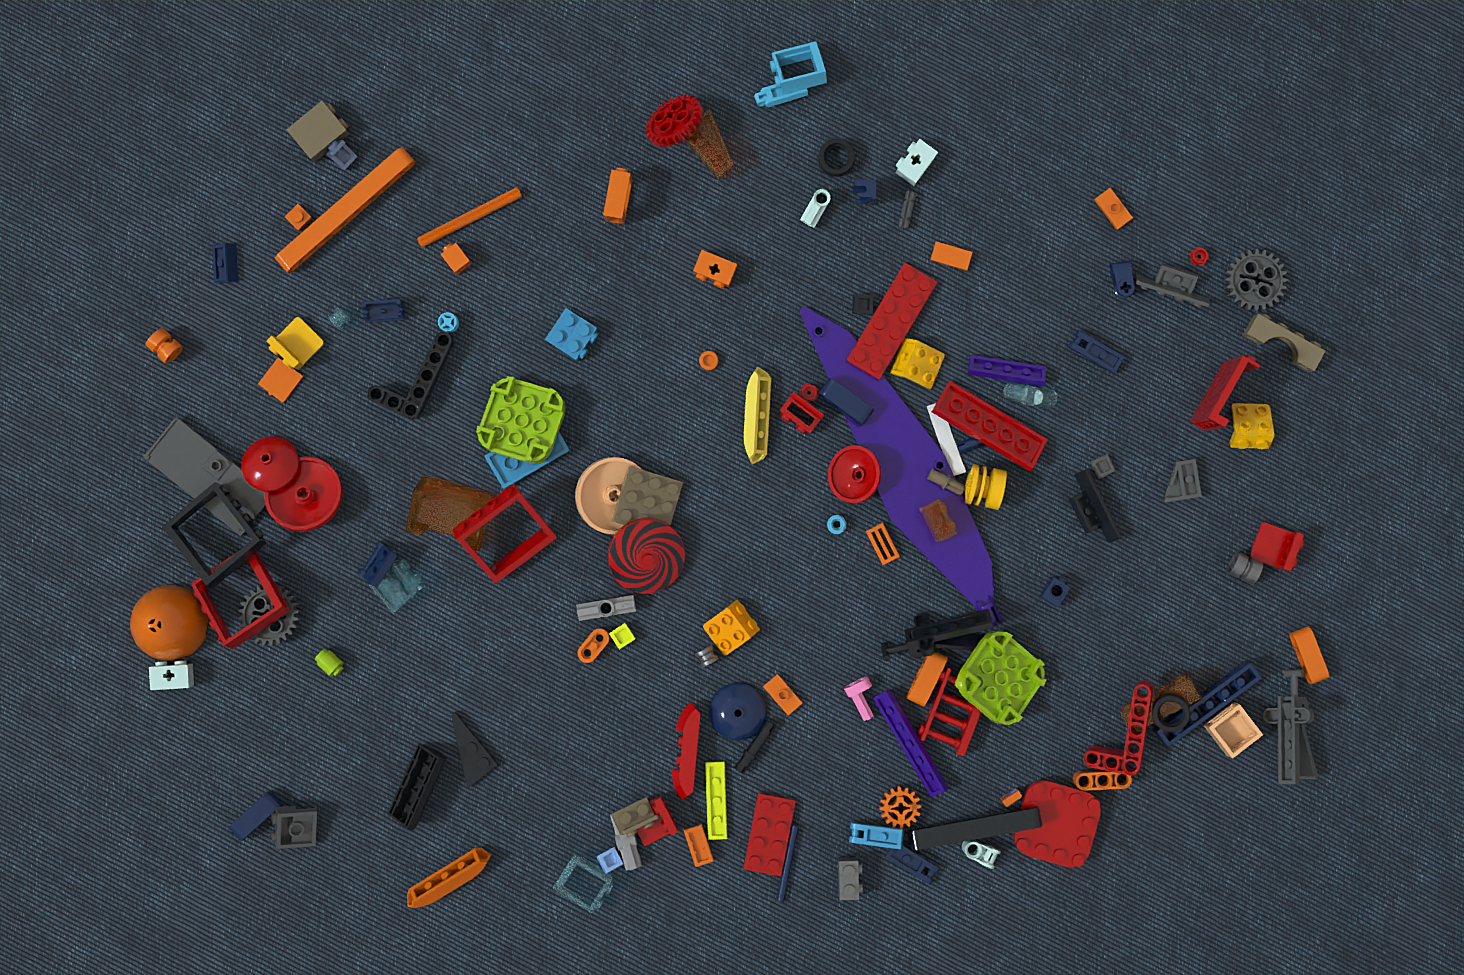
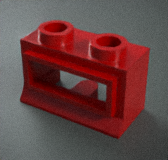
M795 392L791 394L779 410L782 413L780 417L788 423L793 421L797 424L795 428L804 435L806 432L810 434L824 416V414ZM791 402L815 419L810 426L787 410Z

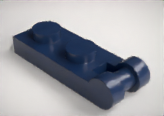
M1077 330L1074 335L1075 339L1073 342H1070L1068 348L1115 374L1124 356ZM1082 341L1087 343L1085 348L1080 346Z
M902 845V849L889 848L885 854V858L931 885L935 873H938L940 867ZM924 867L929 868L926 874L922 873Z

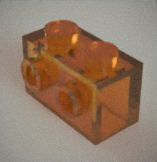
M937 499L919 508L936 543L957 534L955 530L957 527L954 521L949 518L947 514L948 509L943 501L941 502L940 499Z

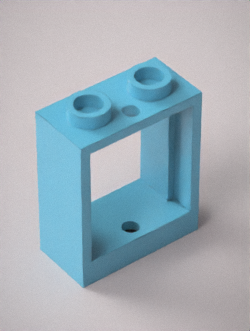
M816 41L772 53L773 61H770L772 73L776 72L777 76H774L777 88H781L782 94L827 83L826 70ZM808 59L812 60L815 72L784 80L781 66Z

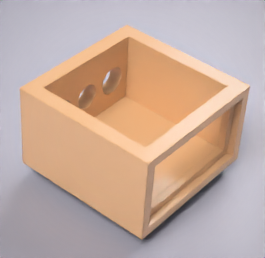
M1235 702L1231 703L1203 725L1226 756L1232 759L1263 735L1241 705Z

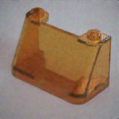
M422 477L412 493L405 531L411 532L414 535H422L429 529L454 536L452 529L458 526V523L466 520L474 511L479 510L490 499L495 497L488 492L434 477ZM489 521L466 538L469 544L477 551H480Z

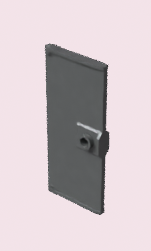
M178 417L173 419L143 456L145 460L150 462L194 499L216 482L221 485L224 484L226 488L230 489V496L240 502L242 505L241 510L244 514H249L253 521L266 506L265 491L253 488L245 480L242 469ZM215 495L204 505L206 509L240 537L245 534L244 528L218 495Z

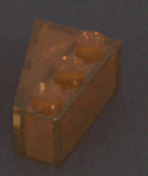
M711 109L703 114V118L700 119L701 124L695 126L697 130L691 131L692 136L687 135L684 142L717 180L720 181L733 169V162L716 125Z

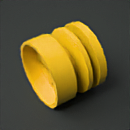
M973 464L965 484V503L971 504L975 496L974 504L978 506L982 498H985L986 508L998 510L1004 495L1007 472L993 468L990 476H987L986 466L982 467L979 474V465Z

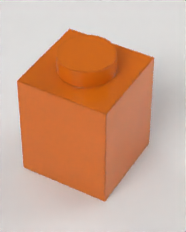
M450 243L443 248L441 256L456 275L472 264L456 243Z

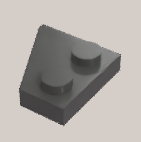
M1196 459L1175 462L1163 502L1202 497Z

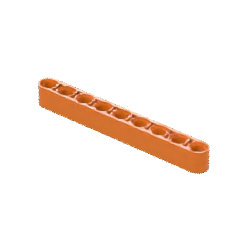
M403 147L398 148L275 256V260L287 273L294 271L411 169L416 161Z

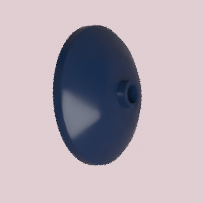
M731 683L723 686L715 693L710 703L709 715L713 727L723 737L731 740H745L757 734L766 720L767 708L763 696L753 686L745 683ZM735 710H741L742 714L740 716H736L734 714Z

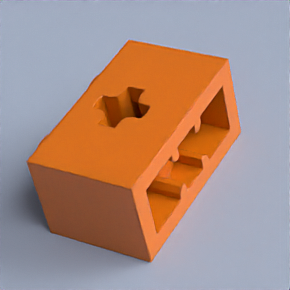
M701 250L693 274H696L695 278L706 282L708 279L713 281V285L724 289L725 286L729 288L737 264ZM718 267L719 273L716 272L712 275L710 268Z

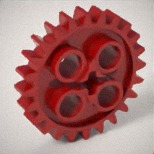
M685 94L681 98L677 95L675 100L670 98L668 103L664 101L662 107H657V112H652L654 116L648 118L649 123L646 124L647 129H645L646 136L657 147L661 145L663 148L667 145L672 147L673 143L679 145L681 139L686 141V136H692L691 131H696L697 128L695 126L701 124L700 119L703 118L702 113H704L702 105L696 97L691 95L687 97Z

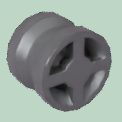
M712 645L695 653L696 657L701 661L700 665L702 668L719 659L713 653L714 648Z

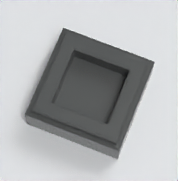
M1108 454L1090 461L1097 479L1116 471Z

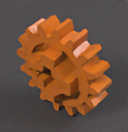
M897 786L896 791L891 787V793L884 792L886 798L880 799L883 805L879 806V809L884 811L881 817H887L885 822L887 824L892 822V827L894 828L899 824L900 828L903 829V824L905 823L910 827L911 820L916 822L914 816H920V812L917 809L921 808V805L916 804L920 799L919 797L913 798L915 792L912 790L908 793V787L901 790V787ZM903 795L909 797L912 802H906ZM895 796L894 801L892 803H888L890 799ZM899 803H902V805L905 806L901 809V811H898V809L895 808L899 806ZM909 811H912L911 814L907 818H905V815ZM888 812H894L897 819L891 817Z

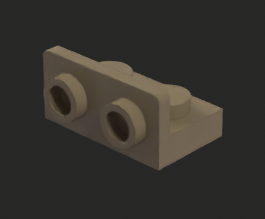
M647 797L611 814L619 834H626L627 837L637 833V829L642 826L645 829L654 825V820L658 819V816L654 815Z

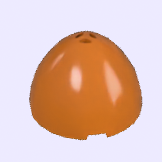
M163 585L146 592L137 601L130 618V630L135 643L144 653L158 660L176 661L193 654L201 646L206 638L209 618L201 610L200 606L202 604L200 600L195 598L194 592L186 587ZM155 619L154 623L150 624V621Z

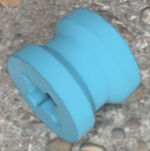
M446 312L440 315L438 325L443 331L453 333L459 327V320L452 313Z

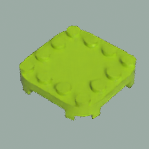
M507 376V378L493 384L490 389L492 392L480 426H477L476 433L478 439L485 449L493 453L531 464L544 463L553 450L565 415V401L552 388H544Z
M991 631L980 640L961 668L955 681V686L966 700L991 721L997 724L1010 725L1015 722L1018 723L1023 718L1021 716L1022 712L1038 688L1045 685L1047 680L1044 679L1045 671L1043 666L1045 664L1041 659H1036L1012 638L1013 635L1008 632Z

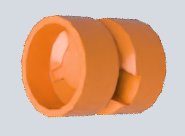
M160 328L149 337L146 346L153 353H158L157 357L161 361L169 364L182 352L183 346L176 339H171V334L164 328Z

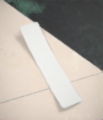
M936 403L927 406L942 452L946 456L953 475L962 474L966 470L949 423L931 412Z

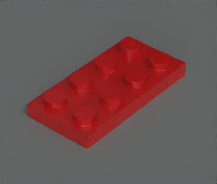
M758 792L743 869L776 876L782 875L796 800Z

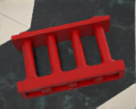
M946 667L938 679L940 683L925 723H921L917 734L920 735L919 739L925 741L926 736L953 745L955 753L964 757L981 711L970 702L943 692L947 682L955 684L957 679L956 676L950 675L952 669ZM943 700L966 709L969 712L967 720H960L937 711L939 701ZM933 717L960 727V730H962L960 738H953L930 729Z

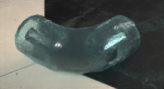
M1009 381L1004 388L1005 399L1017 403L1051 408L1057 402V393L1053 389L1038 388Z

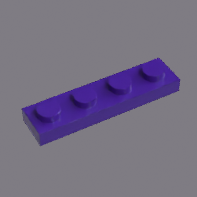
M970 355L968 374L1044 386L1046 366Z

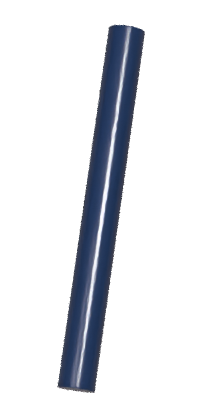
M791 825L776 900L779 902H784L799 828L797 825Z

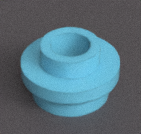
M840 515L830 517L827 522L828 530L833 534L842 533L846 529L845 519ZM835 521L840 522L839 528H834L833 523Z

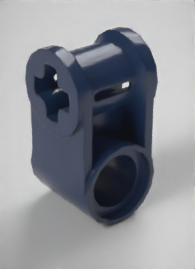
M1131 261L1110 263L1114 293L1118 298L1126 299L1133 293L1135 287ZM1123 285L1125 288H1128L1126 293L1120 289Z

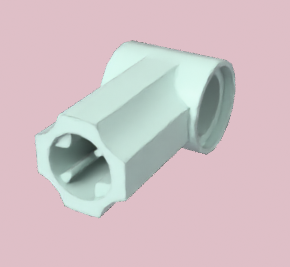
M820 189L814 193L800 219L803 223L815 228L830 202L829 192ZM824 194L827 201L824 204L818 203L816 200L817 195Z

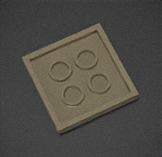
M628 466L612 521L625 525L630 521L640 518H655L671 525L683 482Z

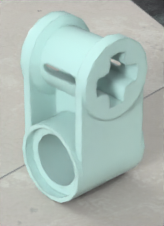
M977 840L964 841L962 843V850L967 857L988 868H994L993 863L997 855L1001 853L999 849ZM971 844H975L976 850L969 853L968 847Z

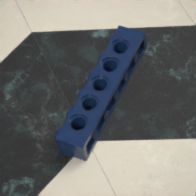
M1244 661L1188 702L1190 719L1183 729L1176 732H1166L1155 726L1152 730L1163 745L1170 747L1262 679V677L1250 662ZM1182 708L1166 718L1164 722L1169 724L1177 723L1183 716Z

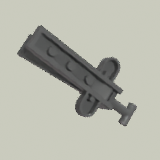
M1303 669L1284 671V676L1286 678L1290 677L1291 697L1278 696V708H1268L1263 713V719L1266 723L1278 724V784L1299 785V779H1318V773L1304 724H1309L1314 720V712L1309 709L1308 700L1305 697L1298 696V677H1304L1305 672Z

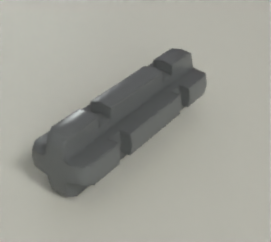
M907 191L905 194V201L900 216L902 218L899 220L898 225L900 228L908 229L909 219L911 218L914 206L913 201H915L916 197L915 192Z

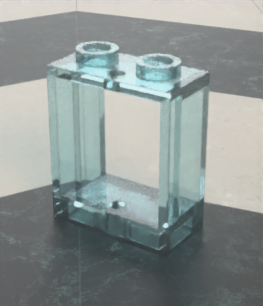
M575 852L555 882L553 889L592 913L594 909L598 910L604 900L601 898L604 893L609 894L614 886L611 883L614 877L608 873L605 874L602 869ZM577 864L605 881L591 904L563 887Z

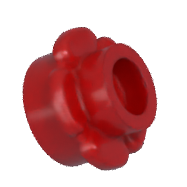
M1197 247L1190 252V261L1194 265L1202 266L1206 264V260L1209 258L1208 252L1202 247Z
M807 383L800 389V397L806 402L815 401L818 397V389L815 385Z

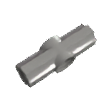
M634 595L576 604L579 621L636 612ZM603 603L611 605L610 613H604L601 610Z
M611 816L615 830L616 845L618 850L621 851L626 871L641 867L642 863L637 849L636 835L634 834L629 837L626 834L620 835Z

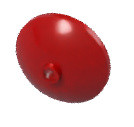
M276 436L264 437L251 444L244 453L241 463L242 474L245 480L257 490L265 492L277 491L287 486L296 476L299 468V456L295 447L286 439ZM269 457V460L264 462V459Z
M852 445L841 449L832 458L828 468V482L832 492L839 499L848 503H860L869 499L876 492L881 481L879 460L871 450L862 446Z

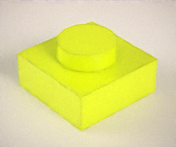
M626 623L609 633L619 649L636 639Z

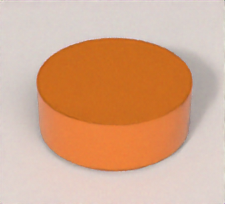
M712 351L703 352L699 358L700 366L705 370L715 369L718 365L717 355Z

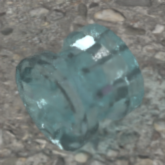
M338 306L333 314L327 316L340 330L344 328L346 322L351 320Z

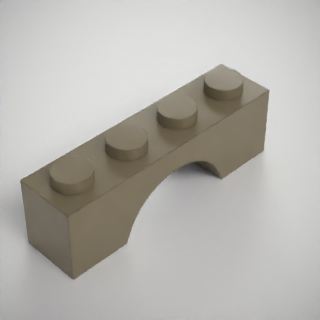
M1256 314L1252 317L1242 336L1258 345L1265 343L1269 339H1280L1292 351V364L1307 372L1316 370L1325 353V350L1321 349L1322 346L1320 344L1305 340L1304 335L1287 330L1288 327L1282 323H1274L1271 321V317L1266 314Z

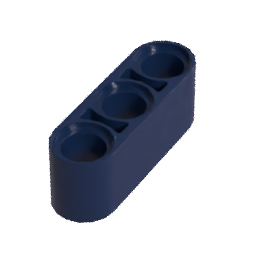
M829 378L818 392L819 396L860 426H863L874 412L872 407L832 378Z
M269 790L228 828L241 842L267 820L272 813L276 812V807H281L283 804Z

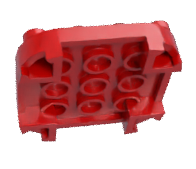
M1045 779L1031 783L1024 791L1020 809L1039 807L1043 826L1013 832L1012 837L1016 847L1023 854L1065 867L1082 866L1090 854L1101 810L1099 801L1086 791Z

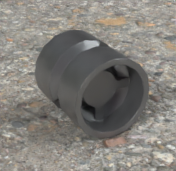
M1237 551L1229 562L1227 574L1237 578L1241 576L1242 581L1253 585L1260 577L1263 562L1254 558L1249 560L1247 555Z

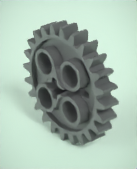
M1255 249L1253 254L1251 250H1247L1246 256L1244 253H1240L1239 258L1235 257L1232 259L1235 264H1228L1231 270L1225 272L1229 276V278L1224 279V282L1229 283L1225 289L1231 290L1227 296H1234L1235 298L1232 302L1239 301V308L1246 305V311L1250 310L1251 307L1253 312L1258 311L1259 307L1263 311L1266 310V306L1268 308L1273 307L1272 302L1278 303L1279 299L1277 297L1284 296L1281 290L1287 289L1286 286L1282 285L1288 281V279L1283 278L1287 271H1281L1284 264L1278 265L1279 258L1273 260V253L1266 256V250H1263L1260 254L1258 249ZM1246 264L1252 266V273H1248L1246 271ZM1265 269L1271 272L1270 278L1265 277ZM1256 277V280L1260 282L1255 284V280L1252 278ZM1241 282L1246 283L1248 287L1246 292L1242 291L1240 287ZM1263 282L1272 283V286H1270V285H1268V284H1266V283H1263ZM1260 287L1265 289V297L1259 294Z
M257 586V592L250 590L252 596H244L247 602H240L244 609L238 610V612L243 613V616L238 617V620H243L244 623L239 627H246L261 617L260 615H254V611L267 613L275 608L266 591L261 586ZM280 586L278 589L290 612L285 614V619L279 618L276 620L281 624L278 631L274 629L275 622L249 638V640L255 639V644H259L261 641L262 646H267L268 642L270 646H275V641L277 644H282V638L287 641L289 640L287 634H295L292 628H299L295 621L301 620V618L296 617V614L301 613V611L296 610L295 607L300 604L293 603L296 596L289 597L291 591L286 590L284 592L283 586ZM261 599L265 601L263 609L259 608V601Z

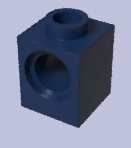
M1059 576L1057 578L1051 577L1039 597L1053 606L1059 607L1070 590V587L1067 586L1068 582ZM1058 585L1060 588V593L1057 596H1054L1051 592L1052 587Z

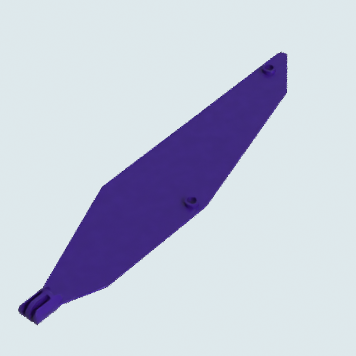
M802 307L800 315L828 379L832 378L874 409V412L863 426H860L846 415L845 417L857 445L871 450L879 460L881 481L877 490L890 520L977 609V612L989 609L993 626L997 625L996 620L999 624L1003 621L993 596L992 561L963 495H958L946 488L942 489V486L927 480L933 468L946 476L950 475V478L956 481L946 456L883 375L877 380L846 361L857 343L852 334L807 307ZM815 329H820L822 333L817 335ZM937 462L942 464L941 469L936 467Z

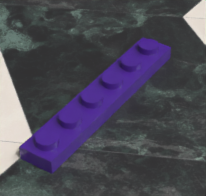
M888 689L875 695L873 700L929 795L933 797L949 789L892 691Z

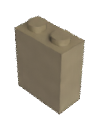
M320 101L286 129L313 162L319 160L329 151L328 147L333 141L343 140L350 134L347 131L349 126L342 118L338 120L334 115L336 110L330 103L326 105L323 101Z

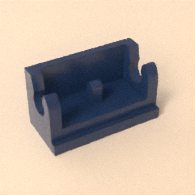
M876 180L854 181L852 192L857 193L858 197L863 198L855 199L856 203L874 206L876 201Z
M401 299L362 301V308L365 313L363 318L366 320V323L405 320L404 301Z

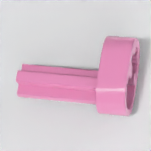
M868 676L862 677L844 687L847 696L852 697L863 721L874 717L862 694L863 691L872 686Z

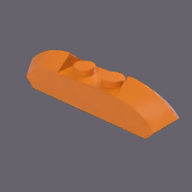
M474 848L412 886L407 893L408 907L418 908L429 905L470 881L483 870L491 854L483 848Z

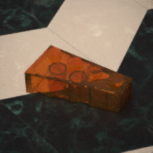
M1189 671L1153 691L1148 726L1155 723L1152 717V706L1161 695L1175 693L1182 696L1188 705L1201 699L1200 689ZM1132 701L1123 705V709L1120 712L1127 727ZM1173 701L1165 702L1159 709L1160 718L1163 719L1182 709L1181 706ZM1136 706L1138 712H1145L1143 706ZM1138 724L1133 725V728L1136 731L1142 729V727Z

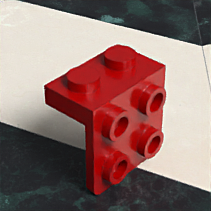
M1265 522L1261 523L1249 556L1278 569L1291 571L1297 564V553L1304 545V535L1298 532H1290Z

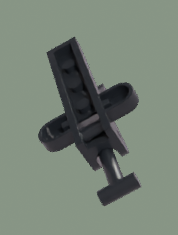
M989 609L931 623L928 614L919 613L914 617L915 627L904 629L906 643L888 647L886 642L881 643L882 657L884 661H889L891 654L909 650L911 657L921 658L933 655L936 648L974 651L985 635L970 633L993 627Z

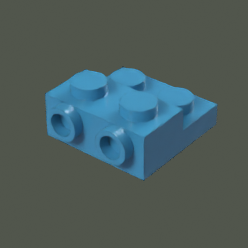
M565 308L545 340L578 361L579 358L583 359L586 355L588 344L590 342L594 343L599 334L596 333L598 328Z

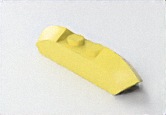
M759 367L755 369L750 377L745 402L744 445L752 464L765 458L768 446L771 377Z

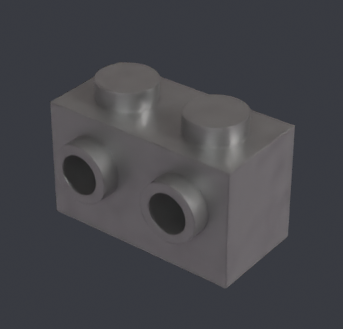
M838 857V896L840 900H859V894L863 893L862 882H859V875H862V863H858L857 857Z

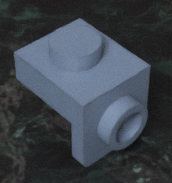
M335 140L329 145L327 155L342 170H345L358 156L345 145L346 142L344 140Z

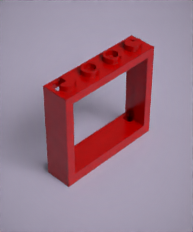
M515 484L504 489L502 493L490 499L486 505L474 511L470 517L458 523L459 525L452 529L456 540L495 584L557 538L552 528ZM516 500H519L542 529L490 567L469 544L466 538Z
M258 552L254 553L243 564L249 561L275 608L233 636H231L206 590L210 586H206L200 577L190 583L194 589L193 595L202 604L200 606L201 610L211 620L209 621L211 628L217 631L219 635L217 637L218 641L222 643L223 647L226 646L232 650L290 612L288 605ZM229 557L228 559H226L225 561H223L222 563H220L219 565H217L216 567H214L213 569H211V572L213 573L214 571H216L221 565H223V564H224L227 560H229L231 557Z

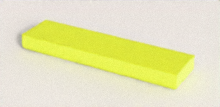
M725 761L705 762L708 840L727 839Z

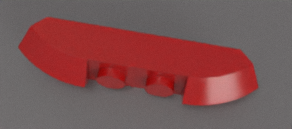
M692 702L682 711L676 726V731L683 732V735H679L678 746L682 747L681 754H677L676 766H680V769H672V780L681 800L690 795L694 788L701 712Z

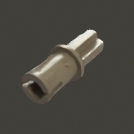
M933 468L927 477V480L942 486V489L946 488L958 495H962L965 490V485L950 478V475L946 476Z

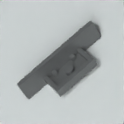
M1161 263L1155 280L1139 275L1135 277L1136 284L1142 289L1148 290L1150 288L1164 296L1169 294L1179 301H1190L1197 307H1209L1210 305L1208 297L1192 293L1198 280L1197 274Z

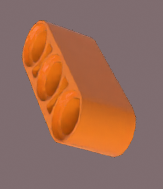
M1307 626L1289 634L1301 668L1305 672L1307 682L1312 685L1329 678L1328 669L1311 628Z
M935 651L933 655L925 657L906 699L922 707L926 705L947 662V656Z
M1105 770L1077 771L1073 775V783L1076 787L1085 791L1124 789L1130 786L1132 778L1129 775H1125V781L1118 783L1117 777L1120 775L1119 773ZM1101 775L1106 776V781L1103 784L1098 783V778ZM1086 776V784L1079 785V778Z

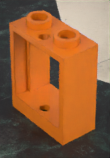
M616 168V170H611L603 213L606 222L625 224L632 185L631 173H627V169Z

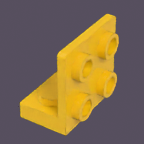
M904 338L890 373L907 378L927 389H931L945 354L918 340Z

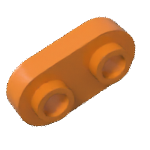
M598 628L588 636L578 649V657L582 662L590 663L600 654L609 642L608 632ZM599 634L603 636V641L601 642L596 639ZM586 649H589L591 651L590 656H586L584 654V651Z

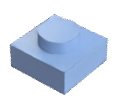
M615 847L597 856L605 874L623 865Z

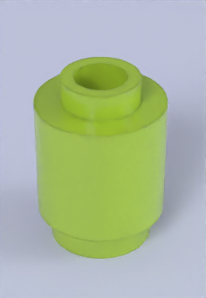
M325 648L315 657L317 665L330 677L339 675L344 669L342 667L344 662L331 650L328 651Z

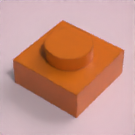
M299 204L285 216L298 231L303 229L313 219Z

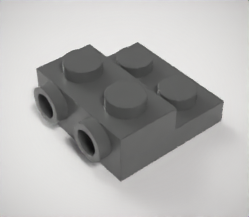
M276 807V812L271 814L272 824H275V830H271V842L275 843L276 849L316 846V808Z

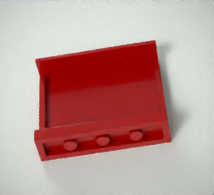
M1246 355L1223 362L1192 416L1190 423L1205 431L1225 428L1229 420L1219 415L1241 374L1261 366L1256 363L1257 360Z

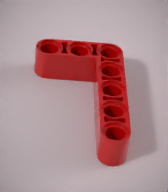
M1141 680L1134 688L1124 751L1090 746L1083 756V761L1088 767L1129 776L1138 773L1143 759L1153 696V685L1150 681ZM1145 687L1148 690V694H1142L1139 688ZM1136 706H1143L1145 712H1138ZM1133 725H1140L1142 727V731H1136L1133 728ZM1130 743H1137L1140 748L1133 749ZM1090 753L1096 754L1097 757H1098V759H1097V760L1091 759V758L1089 757V754H1090ZM1109 757L1115 758V759L1117 760V763H1116V764L1110 763V762L1108 761V758H1109ZM1132 761L1137 767L1131 768L1127 762Z

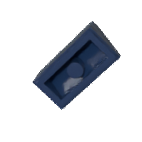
M222 243L212 245L214 283L238 282L236 244Z

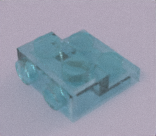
M400 558L392 563L377 588L369 584V587L393 614L425 587L422 584V578L417 574H413L409 569V563Z

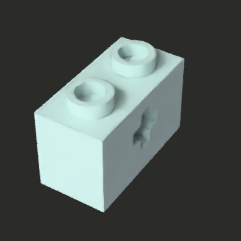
M921 139L917 143L913 141L907 149L909 152L907 157H901L896 164L898 168L896 174L913 186H915L938 154L935 149ZM915 158L919 159L918 163H916L915 165L912 164V161L915 160Z
M186 660L174 661V665H167V661L155 662V666L149 667L150 690L193 687V663L187 664ZM169 673H174L175 677L169 676Z

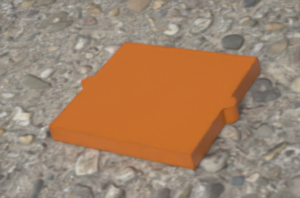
M278 357L258 384L267 390L269 395L275 396L284 403L304 376L293 369V367L291 369L288 368Z

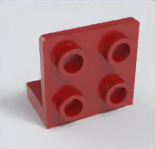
M662 795L649 800L654 815L658 816V819L654 820L655 824L645 829L643 826L637 829V833L644 846L668 834L672 836L678 833L679 828Z

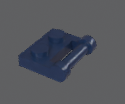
M381 541L376 543V549L364 568H361L358 572L370 585L376 588L397 557V554Z

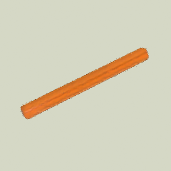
M516 187L418 237L417 240L421 247H425L521 198L522 194L519 188Z

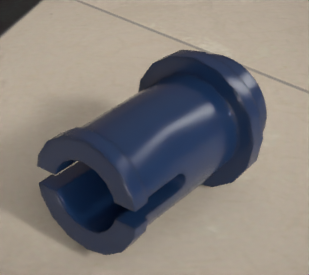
M972 436L956 443L960 454L974 448L978 449V446L982 445L979 440Z

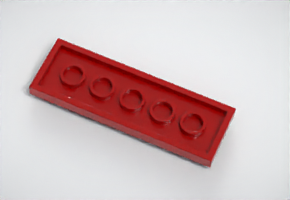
M904 263L846 361L879 380L937 284V281Z
M950 380L931 411L933 414L1029 471L1034 468L1048 440Z

